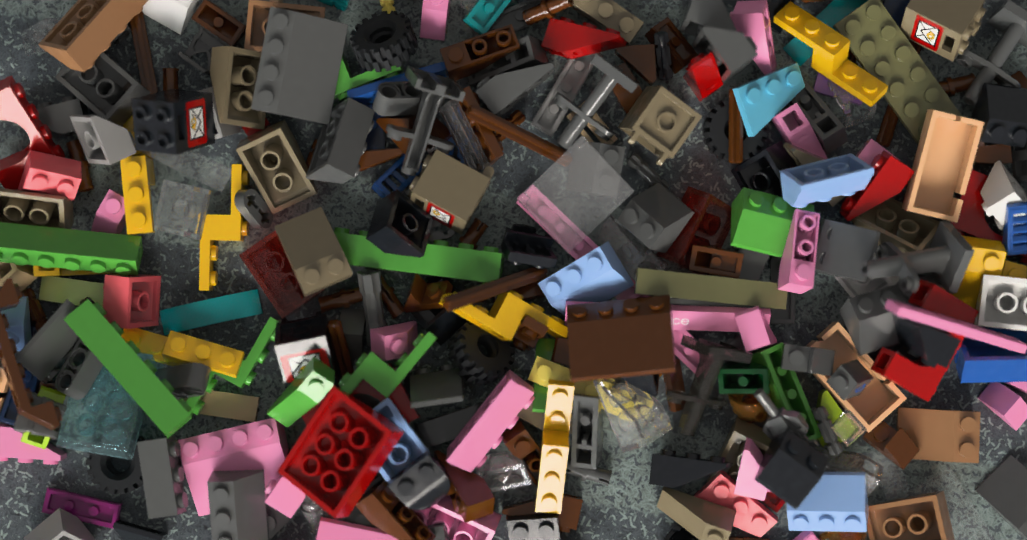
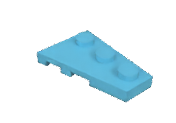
M798 63L789 64L732 89L748 137H754L805 87Z

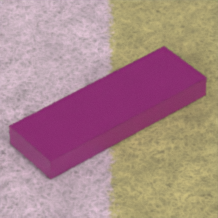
M48 487L42 512L52 514L58 508H61L78 517L82 522L114 529V522L119 520L123 504Z

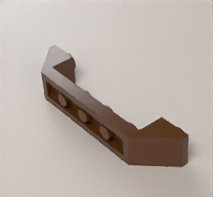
M12 278L6 279L0 289V311L17 307L19 299L22 298L19 285L14 284ZM0 312V360L17 412L50 430L57 429L60 426L59 421H62L58 406H54L53 402L49 401L31 407L30 403L34 402L32 392L29 387L25 388L22 378H25V371L21 363L17 364L14 355L17 353V347L14 339H9L6 329H9L8 319L5 314Z

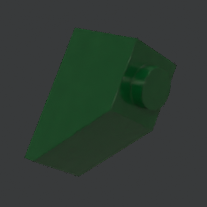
M726 361L717 369L719 394H754L759 388H762L766 394H770L768 367L751 361Z

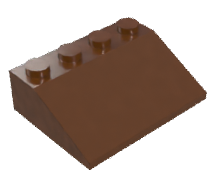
M670 295L567 305L571 382L676 372L674 325Z

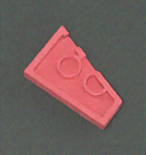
M724 471L718 472L694 495V497L736 510L733 526L759 538L778 522V517L757 499L734 494L736 481Z

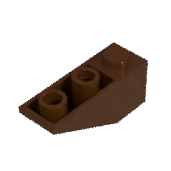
M512 24L441 48L440 53L448 78L456 81L479 72L519 49L520 45Z
M518 419L511 429L506 428L502 433V440L538 487L541 448L522 421Z
M439 450L434 451V458L441 466L444 465L449 473L450 490L447 496L450 495L456 514H460L465 523L493 514L495 497L485 480L474 472L470 473L446 461L447 455Z
M385 479L369 489L356 504V507L372 525L398 540H433L436 537L412 509L406 507L387 486Z
M563 493L561 514H558L560 531L570 533L571 529L577 530L583 502L582 497ZM536 498L502 508V514L506 515V519L507 516L547 513L535 512Z

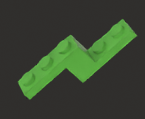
M343 53L334 99L338 98L339 101L347 99V91L349 89L399 75V73L404 72L403 67L397 68L395 65L391 67L392 70L386 71L383 68L381 72H376L373 69L372 72L367 71L353 77Z
M272 317L268 319L247 358L243 359L237 378L211 371L205 394L206 392L211 393L218 382L215 379L217 375L240 388H245L246 385L250 386L257 375L254 372L258 363H264L270 352L267 348L271 341H275L276 324L281 322ZM205 394L190 397L186 400V403L191 407L189 414L192 418L194 414L198 416L205 405L202 399Z
M430 332L426 335L421 333L412 343L415 346L414 350L409 355L405 352L396 362V365L399 367L396 371L374 352L371 351L369 355L364 352L355 363L358 368L351 375L348 372L338 383L341 386L340 389L350 395L364 379L388 398L437 338Z

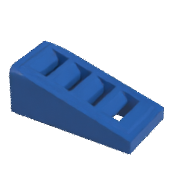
M403 154L374 182L371 188L381 198L391 193L382 184L383 182L393 191L398 189L402 193L412 183L415 176L420 174L422 163L419 172H416L415 176L407 175L409 178L404 179L396 171L398 167L402 168L405 154ZM390 175L401 184L399 187L389 178Z
M1027 202L1006 205L1002 243L1009 256L1027 254ZM1025 213V215L1013 217L1014 214Z

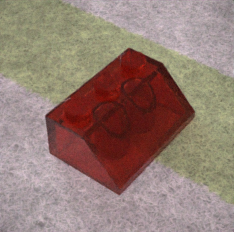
M688 186L682 202L695 213L666 253L658 251L656 255L691 273L709 275V273L688 270L693 244L717 245L718 248H722L731 228V206L709 193Z
M276 231L239 255L281 318L289 317L325 290L323 289L304 297Z

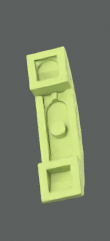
M45 276L41 279L39 300L64 303L68 299L74 305L79 306L82 299L90 297L103 308L104 283Z

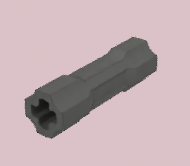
M375 268L365 269L357 273L366 319L365 333L367 346H371L370 329L388 326L384 317L381 295L380 270Z

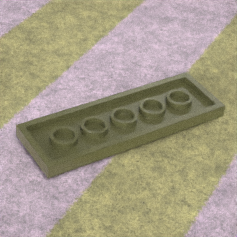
M880 0L866 1L833 25L837 32L850 40L849 49L862 68L888 85V90L883 97L917 145L919 144L928 109L963 117Z

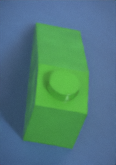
M313 357L269 408L267 415L288 428L317 405L334 386V370Z

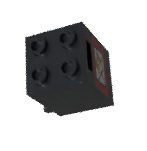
M169 89L132 99L135 150L178 155L215 143L212 93Z
M322 311L316 312V316L292 321L284 318L281 319V323L276 324L274 348L285 389L313 357L334 370V386L339 388V371L327 330L328 319L326 314H322Z

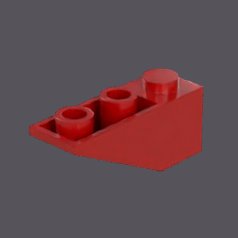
M560 17V20L550 18L541 47L549 54L575 59L626 46L627 42L620 36V32L617 30L606 28L603 31L590 23L583 22L582 25H579L569 18Z
M712 52L706 56L704 53H701L692 59L688 67L685 68L687 72L683 76L700 102L723 86Z
M883 150L871 163V166L874 168V174L866 188L856 191L851 197L848 196L842 203V210L839 213L846 220L850 221L899 194L915 171Z

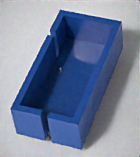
M980 326L1015 337L1024 343L1027 342V331ZM965 336L960 349L957 350L953 357L954 362L957 363L956 368L961 383L1027 382V350L1025 354Z

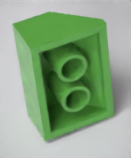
M743 187L731 204V246L782 258L795 209L814 212V205L808 204L806 207L795 208L784 201L781 196Z

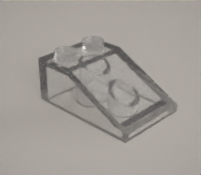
M622 377L593 381L622 453L648 446L672 429L668 414L655 396L624 381Z

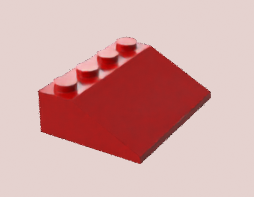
M333 386L277 472L334 518L348 517L404 431L382 414L340 388Z

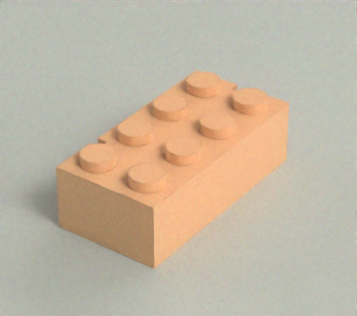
M927 110L912 166L915 173L908 182L902 209L958 222L963 200L955 198L953 195L954 192L965 195L984 122L936 110Z
M832 322L816 336L819 341L812 340L806 345L807 347L835 350L832 374L841 364L857 359L874 377L860 395L843 401L827 383L831 376L813 374L863 431L870 432L907 399L893 382L886 380V378L870 369L874 361L868 354L859 356L849 333L839 322Z

